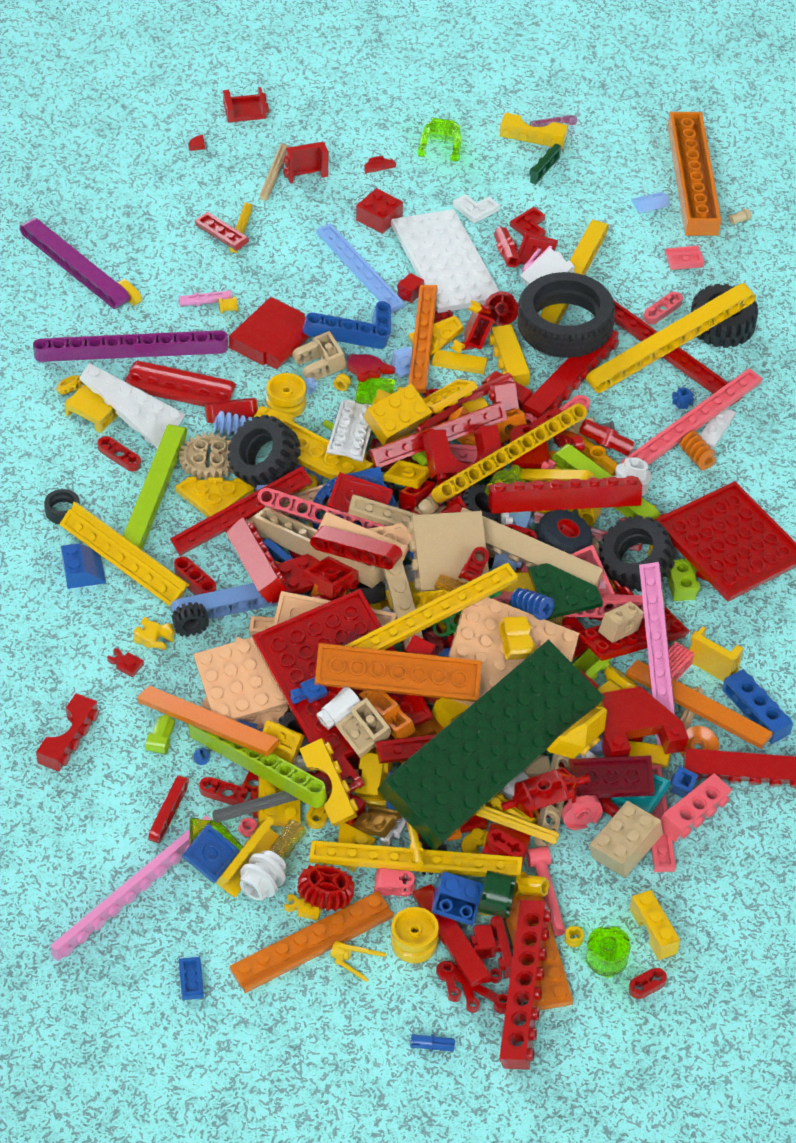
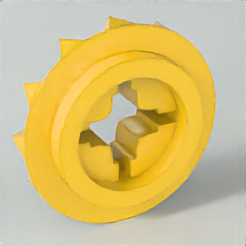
M73 375L63 379L56 387L58 394L66 395L80 388L83 384L80 380L81 376Z

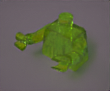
M432 118L430 122L426 123L421 134L417 155L425 157V147L427 146L428 138L453 141V152L450 159L454 162L459 161L462 143L461 126L453 120Z

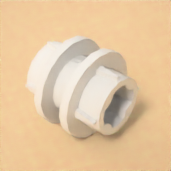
M625 458L624 463L616 466V475L614 477H638L643 485L642 496H644L648 491L647 484L652 479V475L648 470V464L639 458Z
M263 850L261 854H253L249 859V864H245L240 870L241 881L239 883L243 892L255 900L263 901L265 897H273L277 892V887H281L286 881V864L284 860L272 851Z

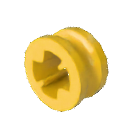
M338 374L333 381L334 387L340 391H347L351 384V379L346 374Z
M578 926L567 928L564 937L565 943L575 948L581 946L584 939L583 930ZM578 935V938L571 939V936Z

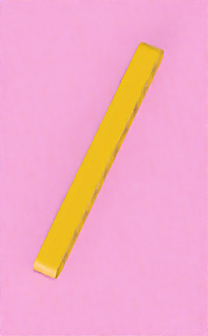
M594 219L591 220L570 259V262L575 266V273L586 274L607 235L608 223ZM555 304L545 307L540 316L548 322L559 325L569 304Z
M745 283L735 286L592 370L586 376L587 383L596 393L609 389L748 307L755 301L756 295Z
M579 403L573 405L441 483L432 490V498L437 503L447 501L581 421L587 415L585 406Z

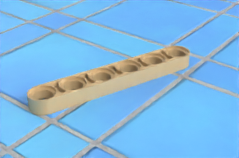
M553 754L550 771L558 769V762L561 761L569 772V759L572 758ZM564 801L558 802L556 807L550 805L541 808L537 825L558 832ZM547 815L552 818V825L547 823ZM534 837L535 843L538 847H550L553 845L552 843H545L543 842V840Z

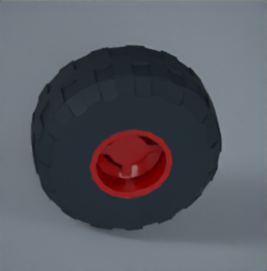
M568 510L547 512L535 529L537 534L536 540L568 554L591 546L593 541L591 529L586 524V521L579 517L578 514Z

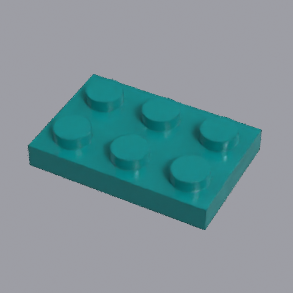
M653 774L654 796L612 797L611 801L622 806L629 801L652 814L671 784L669 780Z

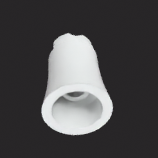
M345 687L316 716L320 723L329 730L351 713L350 709L361 701L349 687Z

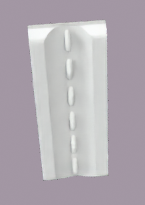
M342 399L327 447V454L344 455L355 461L363 462L371 433V428L363 416L366 409L371 405H363L353 400Z

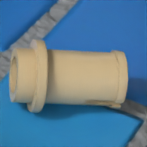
M744 208L740 212L729 215V222L735 225L742 221H749L751 218L750 210Z

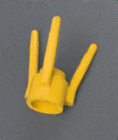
M335 941L331 950V957L336 959L335 964L344 967L365 982H368L369 979L344 961L351 958L353 951L386 957L387 955L384 952Z

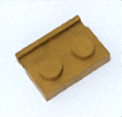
M369 805V810L359 815L352 827L366 834L385 838L396 825L395 821L401 819L402 816L396 810Z

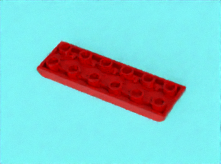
M143 361L133 362L124 381L149 395L205 407L206 403L230 400L236 388V384L231 380Z
M664 607L668 642L684 638L689 634V630L670 610ZM642 619L638 631L613 643L598 632L600 625L577 631L579 633L578 637L589 646L591 651L601 661L647 648L645 619Z

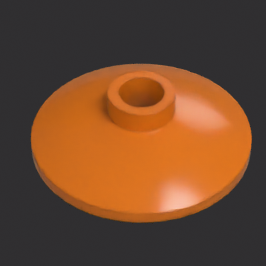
M693 726L686 730L689 737L686 748L695 749L694 746L699 744L703 750L719 751L718 738L709 728Z

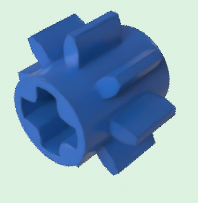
M685 387L678 388L677 392L672 394V404L676 405L678 409H688L689 405H693L694 393Z

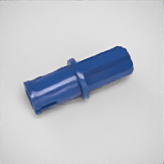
M434 1034L431 1036L411 1035L410 1043L412 1044H410V1048L430 1049V1052H433V1050L454 1051L455 1049L454 1038L436 1037Z

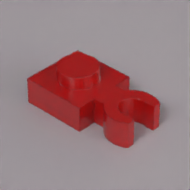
M116 648L113 649V654L116 657L107 656V661L110 664H116L117 670L132 678L144 666V660L129 652L124 656Z

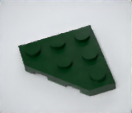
M548 563L528 568V573L536 593L551 597L554 600V610L546 620L603 606L597 586Z

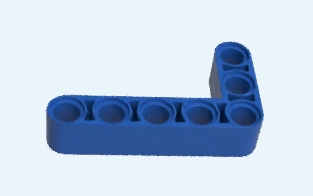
M385 301L377 302L372 315V323L311 312L307 314L302 330L304 334L312 337L330 331L336 341L384 349L391 334V306Z

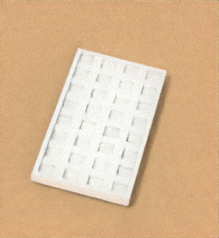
M454 209L391 219V226L417 276L424 279V285H437L436 311L438 313L470 308L471 300L484 305L486 299L491 294L499 292Z

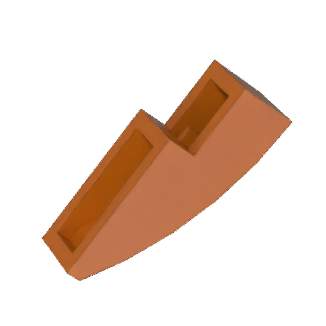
M364 690L359 694L361 700L367 698L390 727L391 735L395 739L407 738L415 732L413 721L400 710L399 704L388 694Z

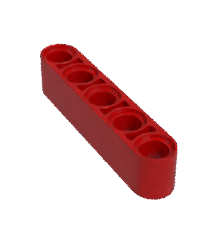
M321 526L310 539L311 546L317 551L387 570L392 569L403 555L400 547L395 544L328 526Z

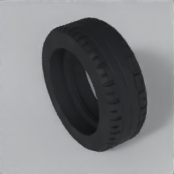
M571 272L547 274L532 281L520 295L517 320L519 332L530 346L544 354L561 358L581 357L598 350L611 337L614 326L615 303L610 292L600 282L591 277ZM555 304H572L588 310L594 315V318L580 325L562 326L548 322L538 312L545 307Z

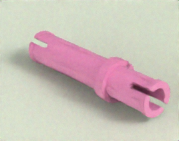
M231 290L198 294L197 292L193 295L179 296L180 307L193 305L198 307L202 304L218 303V298H232Z

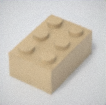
M627 801L589 844L592 858L626 878L663 835L661 820Z

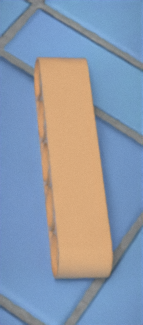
M328 512L325 513L319 528L321 526H328L395 544L402 550L403 555L399 559L402 562L409 550V547Z

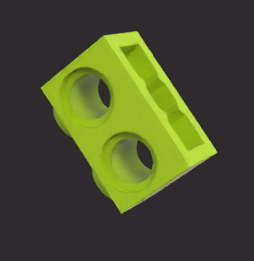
M687 559L674 560V567L672 569L669 568L671 573L667 577L673 601L696 600L697 592H700V584L695 579V567Z

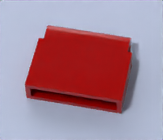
M270 297L229 335V348L263 366L267 364L274 369H278L292 356L296 348L302 346L311 337L304 334L302 330L306 319L305 313Z

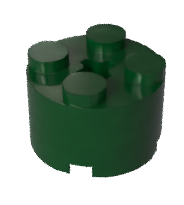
M487 871L479 913L509 918L517 876Z

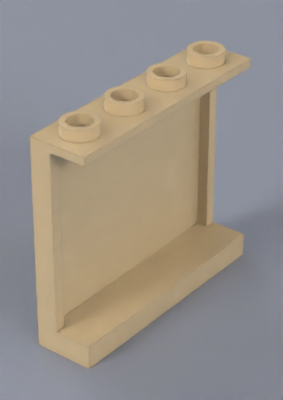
M482 511L412 515L410 522L407 523V529L412 537L409 545L410 552L414 554L412 570L416 571V578H414L415 590H418V592L448 591L468 583L469 581L463 578L459 579L458 576L472 551L477 547L486 548ZM474 555L477 561H483L482 555ZM488 561L483 569L482 575L489 572Z

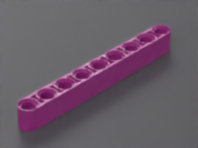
M32 218L20 225V231L25 238L110 307L116 309L130 300L128 292L40 220Z

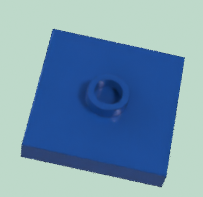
M207 824L181 857L214 884L240 850L212 826Z

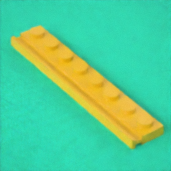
M73 502L72 508L67 511L59 524L170 607L173 601L181 599L185 592L184 590L190 585L77 502Z

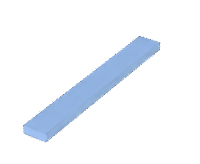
M331 223L316 229L319 237L379 301H385L390 304L391 313L405 307L404 301Z

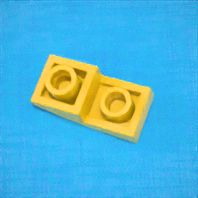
M629 741L631 747L629 756L651 755L652 765H661V768H668L670 754L665 755L661 745Z

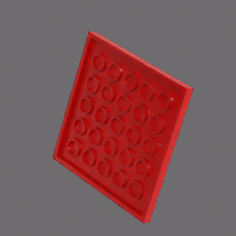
M736 481L655 519L666 528L674 547L727 602L796 567V542Z

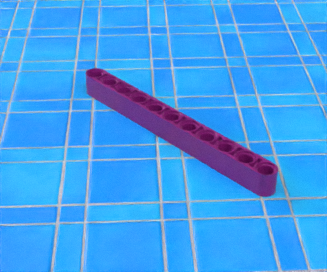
M222 330L40 338L33 342L34 358L39 362L221 354L228 350V335Z

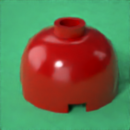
M499 291L493 293L484 303L485 306L491 309L489 316L494 318L492 325H509L518 316V302L508 292Z

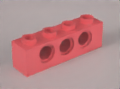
M714 773L662 815L660 820L663 832L674 842L681 837L685 839L691 833L693 827L698 828L705 821L704 818H711L719 806L723 808L729 802L730 798L728 796L732 789Z

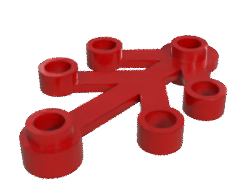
M442 961L437 965L436 973L440 980L446 982L448 989L447 998L449 1001L458 1002L460 1000L461 990L455 986V981L462 984L467 1002L466 1010L468 1012L476 1013L479 1010L480 1002L475 998L474 991L494 1003L493 1008L497 1013L505 1014L506 994L498 995L481 984L471 988L458 966L451 961ZM497 968L491 969V980L484 983L492 982L497 984L501 982L502 971Z

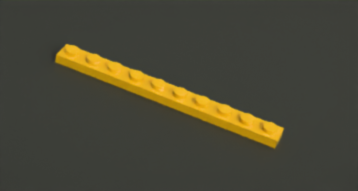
M507 562L345 646L385 650L517 582L518 576Z
M313 840L309 855V863L430 873L447 872L455 875L486 877L487 871H494L517 876V880H521L522 857L423 849L424 865L416 867L410 848Z

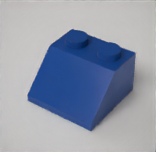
M81 543L61 546L67 589L106 583L100 554Z

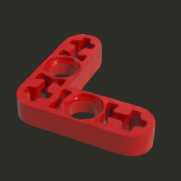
M249 771L242 786L213 777H204L199 782V791L202 796L230 805L246 802L243 799L247 798L248 792H250V799L247 801L258 798V786L253 787L249 785L250 781H258V776ZM225 790H230L233 792V794L227 797L224 796L222 792Z

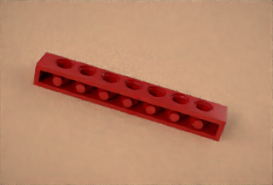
M520 900L499 1056L504 1069L530 1070V1063L534 1061L535 1051L532 1047L533 1041L537 1040L535 1023L540 1017L538 1001L542 999L540 982L544 980L545 976L544 967H542L543 961L547 959L545 942L549 941V929L547 926L548 922H551L552 911L548 909L546 901ZM520 1022H526L524 1025L518 1026ZM518 1042H523L522 1045L515 1046Z

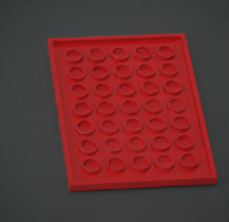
M361 589L252 635L257 649L308 743L310 744L321 738L326 743L329 742L334 752L331 754L333 761L343 755L345 758H348L357 753L336 726L329 730L320 723L316 714L343 688L325 686L328 691L327 696L311 703L304 699L297 704H293L290 696L292 695L290 691L300 688V683L315 677L319 643L342 646L351 631L365 636L382 627ZM391 646V647L388 648V649H391V650H393V651H396L393 646ZM351 689L360 699L359 694L364 690ZM385 692L399 704L400 710L413 721L414 728L433 719V715L422 696L405 695L402 700Z

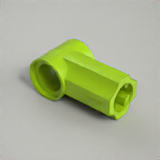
M168 715L158 717L153 732L147 736L145 743L146 751L163 755L167 754L170 737L175 727L174 719Z

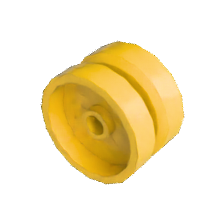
M281 373L273 376L267 382V408L295 417L304 412L306 408V384L300 376L292 373Z
M409 907L399 911L393 918L391 924V946L398 958L412 964L422 963L429 960L436 953L439 927L433 913L424 908Z

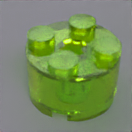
M601 926L594 929L588 937L585 961L589 968L606 978H612L624 971L628 964L631 949L628 935L616 926H610V928H603Z

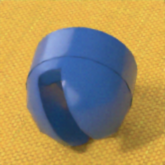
M202 747L195 750L194 762L196 764L205 765L210 761V753L206 748Z

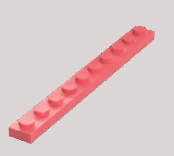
M750 368L626 458H639L650 465L680 443L689 432L698 430L761 384L762 377Z

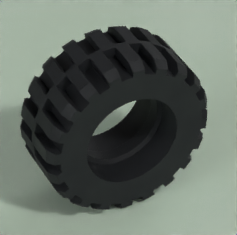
M725 283L724 285L714 284V286L709 285L705 289L700 290L693 298L691 312L734 288L735 285L729 286V284ZM754 301L748 307L732 315V317L698 335L697 338L704 340V343L708 345L713 344L714 347H736L739 343L742 345L752 337L755 331L758 317L757 302Z
M268 415L256 416L251 421L247 420L244 422V425L242 427L239 426L236 430L237 433L232 436V442L228 446L230 453L227 456L229 467L233 474L256 489L257 485H268L294 471L295 466H298L299 463L298 456L301 455V449H299L301 444L297 434L276 417ZM273 441L272 450L263 462L256 464V456L261 447Z
M636 516V518L627 517L622 522L621 520L616 522L614 527L611 526L607 530L608 534L603 535L601 539L603 543L599 545L600 561L609 579L617 581L622 587L626 586L631 591H634V589L642 591L639 565L659 562L662 582L663 577H668L671 573L669 568L672 569L674 567V559L676 558L674 545L666 528L659 521H654L650 517L644 519L643 516ZM637 544L653 546L649 556L641 562L633 564L622 562L624 553L630 547Z

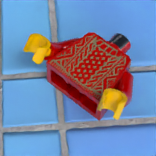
M473 300L470 301L472 304L467 310L472 311V314L464 330L465 342H459L455 339L453 341L454 345L450 347L452 350L460 353L462 350L482 349L494 322V318L489 316L491 309L488 306Z

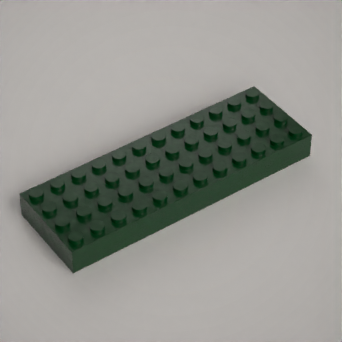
M548 639L384 779L377 790L433 850H437L548 751L547 748L561 734L598 706L605 697Z

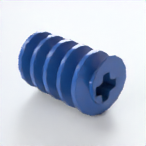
M516 589L510 599L512 607L532 614L538 620L547 619L554 610V600L551 597L528 589Z

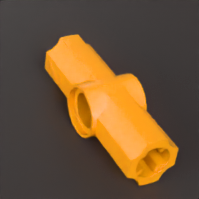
M583 436L585 449L580 452L614 477L618 463L606 455L604 447L594 445Z

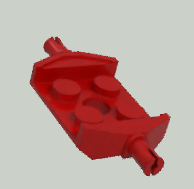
M558 768L516 782L514 785V796H512L513 800L500 803L501 808L504 812L515 807L532 818V811L567 799H571L572 803H576L577 787L589 783L591 780L588 774L576 778L575 775L572 776L565 768ZM543 786H548V787H549V788L544 789V790H543V789H540V788L543 787Z

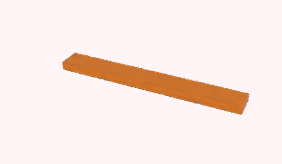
M420 285L408 383V385L412 383L418 393H426L438 292L437 285Z
M636 660L626 671V676L652 690L649 665ZM672 678L674 702L760 749L772 737V731Z
M150 685L137 697L138 703L264 756L268 757L279 745V739Z

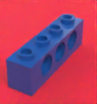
M744 669L724 679L722 691L749 720L773 732L769 740L771 744L791 734L793 726L791 718L779 708V705L767 695L766 691Z

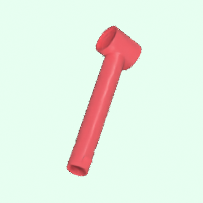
M543 846L527 849L526 858L529 868L535 867L537 876L546 877L549 880L548 894L543 898L548 909L552 911L550 924L553 934L561 936L565 934L566 930L548 869V865H551L549 847Z

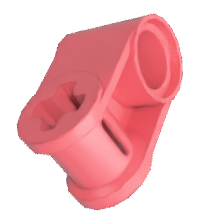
M380 868L376 870L374 892L378 891L383 896H410L412 891H415V877L408 870Z

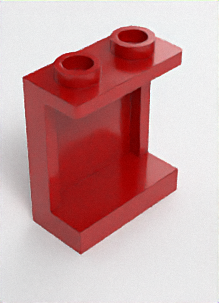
M258 87V94L231 97L229 90H223V104L228 123L266 119V113H269L268 103H265L266 94L262 92L261 87Z
M324 141L286 148V155H283L286 168H283V173L290 183H293V176L320 172L322 178L328 177L329 151Z

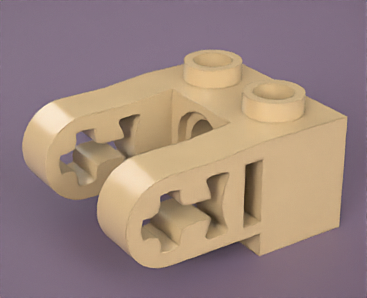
M330 331L314 337V341L296 348L292 353L293 359L299 365L321 358V360L309 364L303 369L302 374L305 379L314 378L319 380L347 368L344 353Z

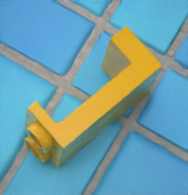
M85 384L78 388L76 393L64 403L66 416L69 417L72 413H75L93 422L95 431L102 433L119 416L111 405L108 406L99 394H95Z
M702 626L699 631H695L690 639L692 644L689 649L691 652H694L693 665L724 682L725 678L739 671L744 648L736 645L730 652L705 637L706 628Z

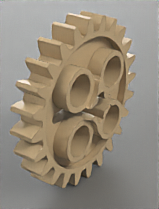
M203 432L201 437L196 434V439L189 437V442L184 441V446L180 447L179 464H181V469L185 470V474L191 473V477L198 476V480L201 478L208 480V477L222 478V475L228 477L229 472H233L229 467L227 456L230 453L228 446L232 440H227V436L220 438V433L213 436L212 432L209 436L205 432ZM211 446L210 464L209 467L206 468L208 460V447Z

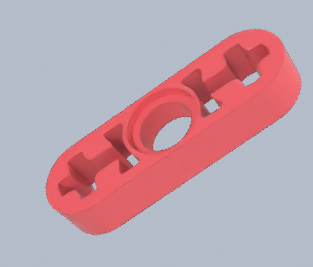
M670 292L644 311V321L647 324H656L682 305V294ZM659 307H666L667 309L662 310Z

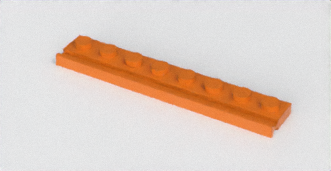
M377 891L230 965L229 970L242 987L244 993H247L331 950L335 941L345 943L394 918V912H391L388 904Z

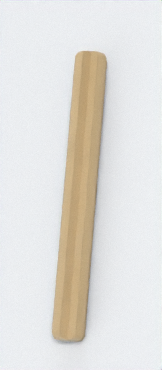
M282 143L278 148L259 194L261 201L269 199L284 162L283 155H286L287 144L284 145Z

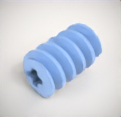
M220 411L215 418L213 433L218 428L221 435L224 430L227 431V436L232 431L235 435L239 426L242 427L247 420L244 415L240 419L238 414H234L231 417L230 412L224 417V412Z

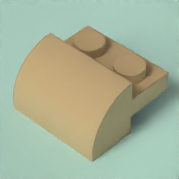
M367 698L350 709L351 713L335 725L360 758L373 749L376 742L386 741L391 734L390 727Z

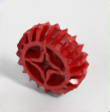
M325 863L322 866L319 864H315V866L309 865L307 869H303L298 878L297 892L300 894V898L304 899V903H310L311 907H318L319 910L325 909L328 912L330 909L333 911H337L338 908L344 909L345 906L349 905L354 896L355 882L352 881L351 876L347 875V871H341L340 867L326 866Z

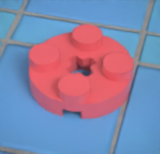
M595 795L576 796V803H572L571 799H568V803L562 809L561 818L570 830L588 828L586 824L592 821L595 824L599 821L603 814V809L598 797Z

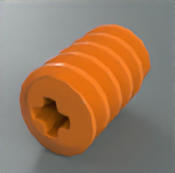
M697 431L689 432L681 440V449L694 461L700 470H706L716 463L715 450L711 449V446L705 440H702Z

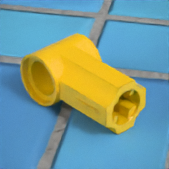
M521 871V880L516 879L513 897L519 894L545 897L550 887L549 880L546 877L527 875Z

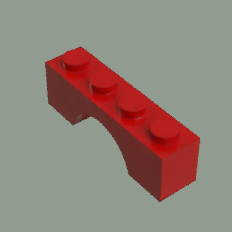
M75 693L66 706L67 719L72 723V726L66 733L60 736L46 737L36 751L38 764L58 772L63 766L68 764L71 753L78 749L81 738L88 734L92 721L95 722L99 716L96 700Z

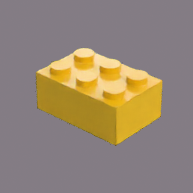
M411 383L368 407L363 418L381 444L385 445L417 428L418 425L430 418L432 411Z

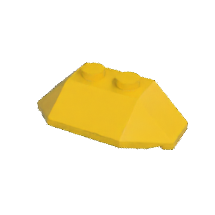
M596 706L561 734L547 750L550 753L572 759L576 758L579 754L584 756L591 747L593 748L601 741L599 736L605 730L607 710L604 707Z

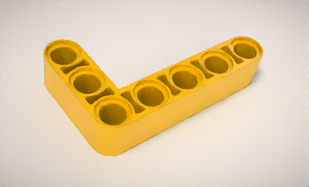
M514 469L505 480L512 483L517 481L532 483L536 480L542 482H551L555 479L570 481V479L574 478L588 480L589 478H595V476L589 470ZM601 508L577 509L579 517L583 518L589 527L594 525L601 514Z

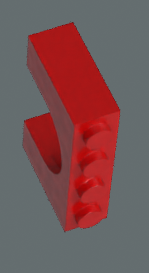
M497 425L480 426L474 431L477 458L474 463L470 464L462 463L452 455L446 429L430 430L422 436L430 479L437 478V481L447 480L448 477L457 475L502 448ZM505 466L490 474L489 476H495L500 474L499 472L502 471L505 468Z

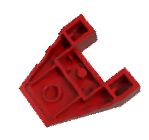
M641 686L602 693L605 697L602 700V707L607 710L601 745L605 757H627L631 751L628 739L655 734L659 737L665 755L685 751L689 737L683 722Z

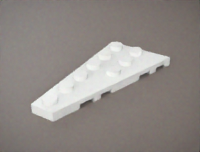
M90 363L81 374L80 380L95 394H99L108 406L111 405L116 410V414L135 431H139L145 437L144 440L149 444L152 443L157 449L167 425L179 426L186 415Z

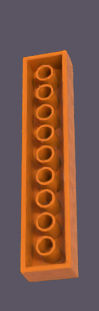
M670 112L668 133L685 236H719L721 216L702 112Z

